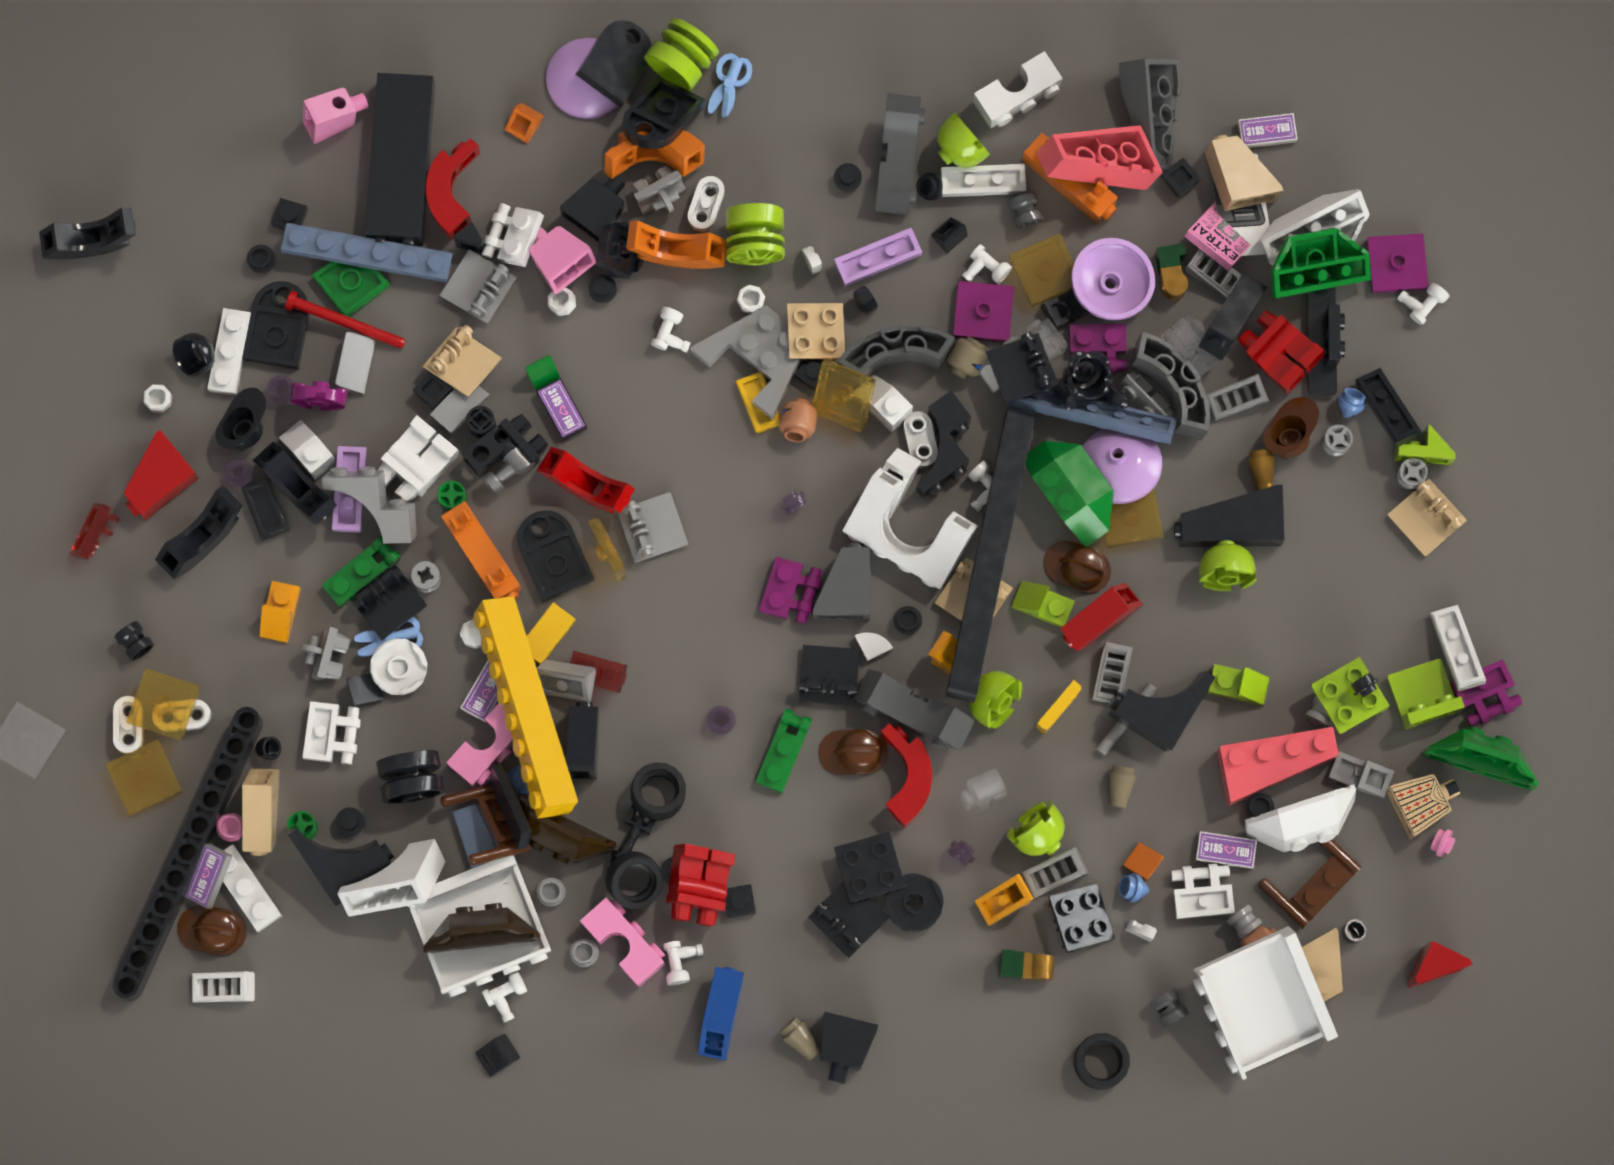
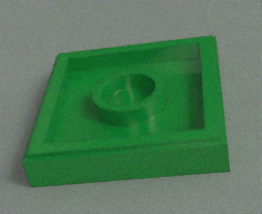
M331 261L311 275L339 312L348 317L354 315L391 287L379 270Z

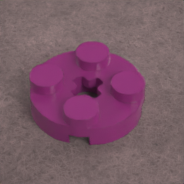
M314 381L312 386L303 383H292L290 402L293 405L311 409V406L321 407V411H339L345 409L348 390L342 388L331 389L330 383L323 381Z

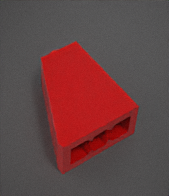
M161 430L155 433L123 493L129 500L125 503L127 508L135 517L140 514L144 520H147L199 479Z
M1127 583L1112 586L1060 628L1064 633L1062 636L1063 640L1071 649L1083 650L1138 610L1143 604Z

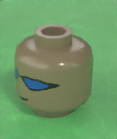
M967 336L966 339L959 338L947 356L948 363L952 365L950 371L962 379H965L967 375L977 377L988 360L985 353L987 347L970 336Z

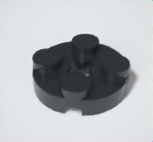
M629 222L606 224L601 229L595 261L597 266L603 268L605 273L612 278H630L633 272H638L644 262V260L637 258L638 253L626 249ZM620 246L623 250V255H620Z
M916 873L903 875L906 887L887 892L885 903L887 914L891 921L903 931H924L933 926L942 913L944 902L942 891L935 881L926 876ZM914 895L916 899L921 897L923 902L919 904V910L915 911L913 907H907L906 903L910 901L909 896Z

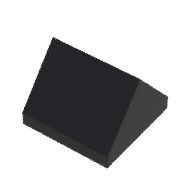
M950 217L931 236L948 254L968 234L965 224Z
M473 222L455 234L454 240L457 248L483 252V240Z

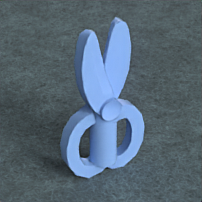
M732 53L725 54L719 59L716 66L717 78L723 83L711 95L708 104L709 114H713L723 100L722 117L727 118L735 103V87H743L751 79L753 72L752 64L748 59L738 58ZM732 60L727 75H723L722 67L724 63ZM744 65L746 67V75L743 79L737 80L741 67Z
M412 617L407 622L412 623L414 627L394 631L383 640L380 639L374 630L356 635L354 638L355 642H373L358 650V655L362 657L372 656L375 649L383 642L394 638L407 640L417 638L415 644L420 648L423 637L419 632V621Z

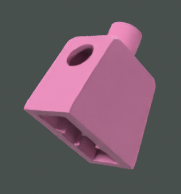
M339 88L304 100L302 122L313 144L352 127L355 124L356 112L368 108L366 97L362 92L349 97L345 88Z
M561 226L555 227L549 233L540 227L534 244L529 248L534 263L555 295L596 263L591 248Z

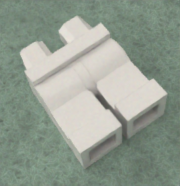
M416 416L399 440L382 456V465L378 470H384L386 487L395 477L403 482L395 491V495L409 503L417 495L422 497L427 492V489L460 457L459 451L443 436L437 435V432L419 416Z

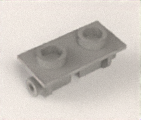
M1133 371L1130 375H1126L1116 388L1128 397L1129 403L1135 409L1168 417L1173 413L1170 409L1171 405L1158 393L1152 397L1148 395L1153 387L1140 373L1137 375Z

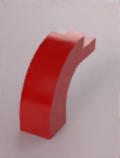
M471 138L465 143L463 141L460 142L453 149L451 157L442 149L433 160L426 179V197L432 217L440 230L451 241L454 239L455 234L472 222L470 214L452 195V187L456 177L480 154L479 146Z
M550 447L537 469L539 473L562 489L586 503L611 514H614V512L621 513L629 504L630 497L635 490L628 483L606 477L589 468L567 451L555 447Z
M889 723L881 730L880 735L902 758L907 770V780L903 788L886 803L885 808L905 829L920 814L928 800L932 786V765L929 754L918 737L908 744L906 742L909 739L907 734L899 726L894 728Z

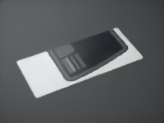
M1212 177L1218 214L1250 244V247L1242 256L1266 254L1260 241L1261 237L1270 227L1266 202L1224 211Z

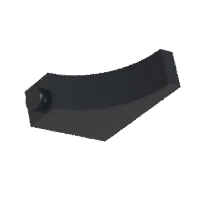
M1207 671L1201 672L1188 687L1170 697H1148L1130 689L1124 690L1121 693L1117 692L1109 704V707L1112 709L1108 715L1163 751L1173 750L1214 681L1215 676Z
M296 824L286 830L287 835L335 906L342 903L337 894L340 887L362 881L389 866L391 864L390 860L394 858L386 843L380 846L376 839L360 847L336 849L323 846L311 840Z

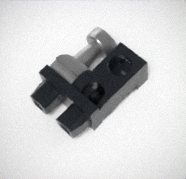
M523 414L513 418L511 421L505 418L500 425L493 428L462 452V457L466 464L479 478L482 477L483 482L495 495L503 490L504 486L502 483L514 474L523 475L532 467L534 468L540 463L539 457L549 447L548 443L539 433L529 442L522 437L524 433L532 428L530 422ZM500 459L505 463L497 473L488 472V469Z

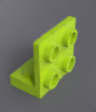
M1360 657L1311 685L1313 692L1339 734H1343L1372 716L1376 717L1390 706L1376 683L1377 689L1364 698L1360 694L1356 696L1353 694L1355 691L1351 684L1369 673Z
M1441 659L1429 661L1387 676L1405 730L1459 713L1465 707L1461 696L1455 698Z

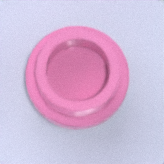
M236 813L222 815L216 825L218 835L228 842L239 840L242 837V817Z
M1449 829L1446 831L1438 830L1431 845V850L1435 851L1437 856L1442 857L1444 853L1449 854L1455 843V838L1452 837L1453 831Z

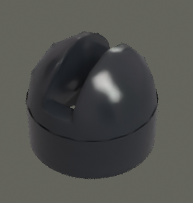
M275 737L261 738L255 747L257 755L265 760L276 759L281 753L280 741Z
M1358 919L1348 921L1342 928L1343 939L1348 943H1359L1367 935L1365 924ZM1348 928L1357 939H1354V937L1348 931Z

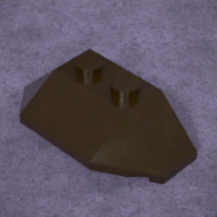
M516 793L532 830L529 841L531 848L542 852L543 848L554 853L552 858L568 865L569 861L577 864L610 853L616 849V842L562 815L537 819L535 810L530 806L529 799Z
M502 903L484 905L485 910L473 911V906L455 908L456 913L449 914L423 946L425 954L539 941L541 940V934L508 907L502 908Z

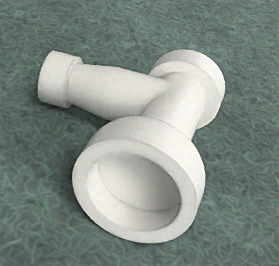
M980 244L970 256L974 262L970 265L967 272L965 271L962 274V277L971 282L974 279L973 277L986 266L993 272L992 279L997 284H1000L1009 275L1013 267L1007 262L998 263L985 252V247Z
M1431 283L1427 288L1429 296L1423 303L1409 296L1406 291H1403L1397 299L1401 303L1404 302L1412 310L1410 317L1420 325L1426 322L1425 317L1437 303H1444L1450 297L1436 283Z
M663 306L660 312L663 322L656 339H652L651 345L666 351L669 345L687 353L691 342L683 341L670 334L673 325L681 322L683 314Z
M982 461L968 474V477L973 482L980 481L987 488L976 501L974 500L971 503L977 512L987 503L992 479L988 474L989 466L985 461Z
M680 941L663 944L664 951L668 953L671 972L666 977L667 985H679L689 982V973L686 970H682L680 959L695 955L702 956V944L681 947Z
M518 971L510 974L508 982L490 991L488 989L482 991L489 1007L496 1005L498 1011L503 1016L502 1020L504 1023L514 1018L504 996L514 991L519 995L527 992L525 983Z

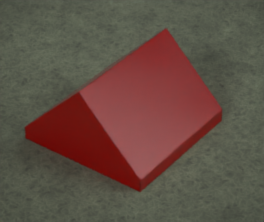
M1432 941L1423 947L1407 981L1408 989L1462 971L1472 965L1471 959Z

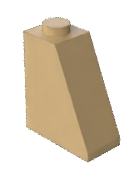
M1220 135L1211 140L1204 153L1224 211L1264 202L1266 204L1276 202L1283 192L1282 185L1238 135L1231 137Z
M251 768L242 784L243 852H250L251 855L263 856L268 854V852H272L276 844L279 769Z

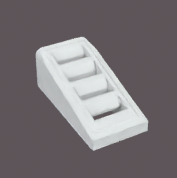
M254 972L192 973V1003L245 1002L255 1000ZM204 979H208V996H204ZM216 979H219V996H216ZM228 979H231V995H228Z

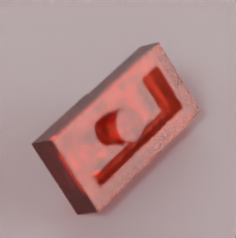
M93 504L69 553L70 555L78 559L88 560L89 557L96 553L99 547V542L97 541L100 536L99 533L106 536L113 535L112 531L107 530L106 522L111 520L112 522L119 523L120 519L116 515L109 514L110 507L104 504Z
M573 650L570 664L596 668L594 686L618 693L621 692L622 685L625 684L627 677L626 670L628 665Z

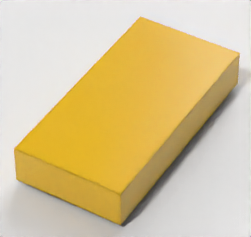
M757 372L736 380L737 388L755 433L758 434L779 426L780 415L778 410L775 417L771 420L752 402L767 385L764 375L761 372Z
M554 602L527 635L533 659L539 664L549 657L576 622L574 617Z
M1073 680L1040 719L1035 728L1042 734L1046 733L1080 693L1081 685Z

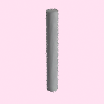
M1148 683L1140 694L1152 697L1157 688ZM1117 722L1096 748L1097 752L1105 756L1127 727Z

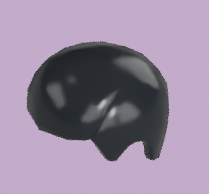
M195 332L189 333L176 339L173 343L172 352L175 362L187 376L194 377L203 374L213 367L215 352L213 345L205 336Z

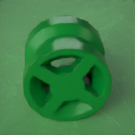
M447 481L438 489V500L442 508L447 512L464 501L467 503L468 498L465 489L457 481Z
M306 811L293 813L287 821V829L296 824L311 840L318 832L316 819Z

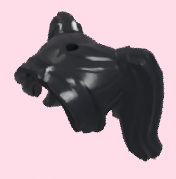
M1083 351L1073 352L1064 376L1057 380L1059 385L1051 387L1053 395L1068 411L1075 409L1077 398L1094 400L1103 396L1109 403L1122 409L1127 408L1129 403L1128 397L1119 392L1109 382L1108 376L1112 374L1109 361L1105 354L1100 351L1087 353Z

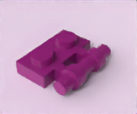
M1070 324V355L1075 351H1083L1085 353L1100 351L1106 354L1112 374H1116V371H1127V360H1116V354H1126L1127 352L1126 324Z
M776 556L759 612L787 620L789 610L791 609L797 611L795 622L806 624L808 615H811L814 605H812L815 592L819 591L822 583L820 581L822 570L811 567L809 577L801 576L803 564ZM797 585L805 587L801 601L793 599Z
M1503 659L1482 668L1486 683L1458 692L1454 681L1450 682L1455 697H1462L1464 708L1472 705L1475 713L1466 716V721L1470 727L1479 723L1484 725L1490 722V718L1502 713L1507 715L1514 711L1513 708L1523 704L1518 694L1509 698L1505 691L1515 686V683ZM1496 695L1498 703L1485 708L1482 700Z

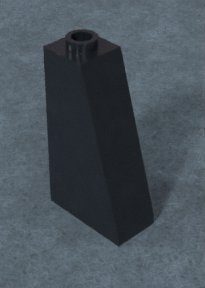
M1283 485L1271 486L1181 513L1178 522H1174V539H1179V547H1214L1220 541L1225 540L1233 541L1242 547L1282 546L1285 541Z

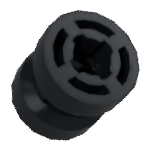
M475 406L467 414V426L470 433L477 439H480L496 427L494 414L486 406Z
M138 621L126 625L114 637L119 645H123L126 648V655L130 661L139 659L154 647L150 637L144 636L143 627Z

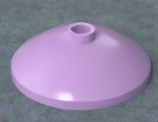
M595 38L576 39L563 45L551 58L546 72L547 89L553 102L566 114L580 119L603 117L618 107L575 75L597 40Z
M1104 238L1092 242L1080 252L1073 264L1071 283L1077 300L1088 312L1106 320H1124L1138 314L1150 301L1155 288V273L1149 258L1139 247L1123 239ZM1105 282H1112L1114 287L1111 289L1107 288Z
M1101 429L1091 435L1083 444V448L1114 489L1113 504H1125L1141 499L1155 487L1161 476V451L1157 443L1151 439L1109 429ZM1117 453L1123 454L1121 458L1113 457Z

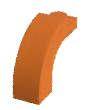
M683 130L671 144L658 149H646L632 144L626 138L623 131L618 134V145L610 148L605 153L604 173L613 179L639 162L658 161L669 165L675 171L678 170L680 175L684 177L704 164L705 144L694 135ZM640 131V132H638V134H640V135H648V134H650V133L647 132V131Z
M640 221L629 222L626 249L638 253L637 258L660 265L690 269H712L724 267L727 246L726 239L710 232L677 234L659 230Z

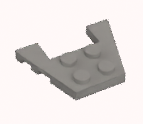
M766 305L693 345L690 351L710 368L728 348H731L751 366L761 372L770 382L752 402L753 405L772 420L777 413L779 403L784 398L787 386L793 374H795L801 359H789L788 323Z

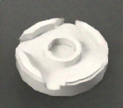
M394 638L383 642L375 649L370 660V672L373 681L381 690L391 695H405L414 692L422 685L427 674V660L424 652L417 644L407 639Z

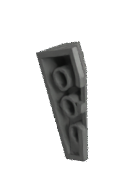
M1139 59L1120 62L1119 80L1121 92L1133 126L1141 125L1161 170L1166 171L1172 166L1175 137L1172 134L1173 121L1178 119V111L1174 109L1176 96L1181 95L1182 87L1179 59Z

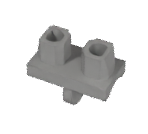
M665 165L655 173L658 181L649 185L645 179H641L632 185L635 192L633 195L642 215L652 210L658 211L665 207L668 213L674 211L672 202L679 199V195L686 191L678 170L673 172Z
M333 627L324 629L319 647L320 637L313 635L309 645L301 644L300 651L307 653L305 664L313 665L316 656L311 679L318 681L322 679H340L343 664L330 661L332 651L346 654L350 639L338 634V629Z

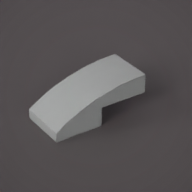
M478 386L468 398L454 389L434 409L430 417L453 435L466 420L470 409L475 406H482L490 397V394Z
M1338 751L1339 755L1334 759L1327 779L1345 786L1354 784L1358 791L1384 798L1394 771L1367 760L1365 762Z

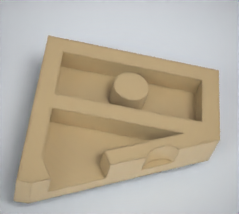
M1335 928L1302 947L1324 1002L1343 991L1339 931Z

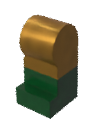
M1185 243L1157 247L1155 252L1163 296L1170 301L1181 300L1188 288V280L1182 273L1180 261H1184L1186 257Z
M1002 949L999 978L1053 980L1055 957Z

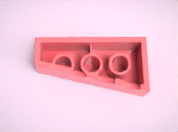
M1141 125L1053 134L1036 153L1046 176L1051 178L1095 184L1101 181L1104 185L1147 190L1163 173Z
M1333 727L1220 746L1216 753L1227 807L1256 793H1260L1295 776L1333 761L1339 755Z

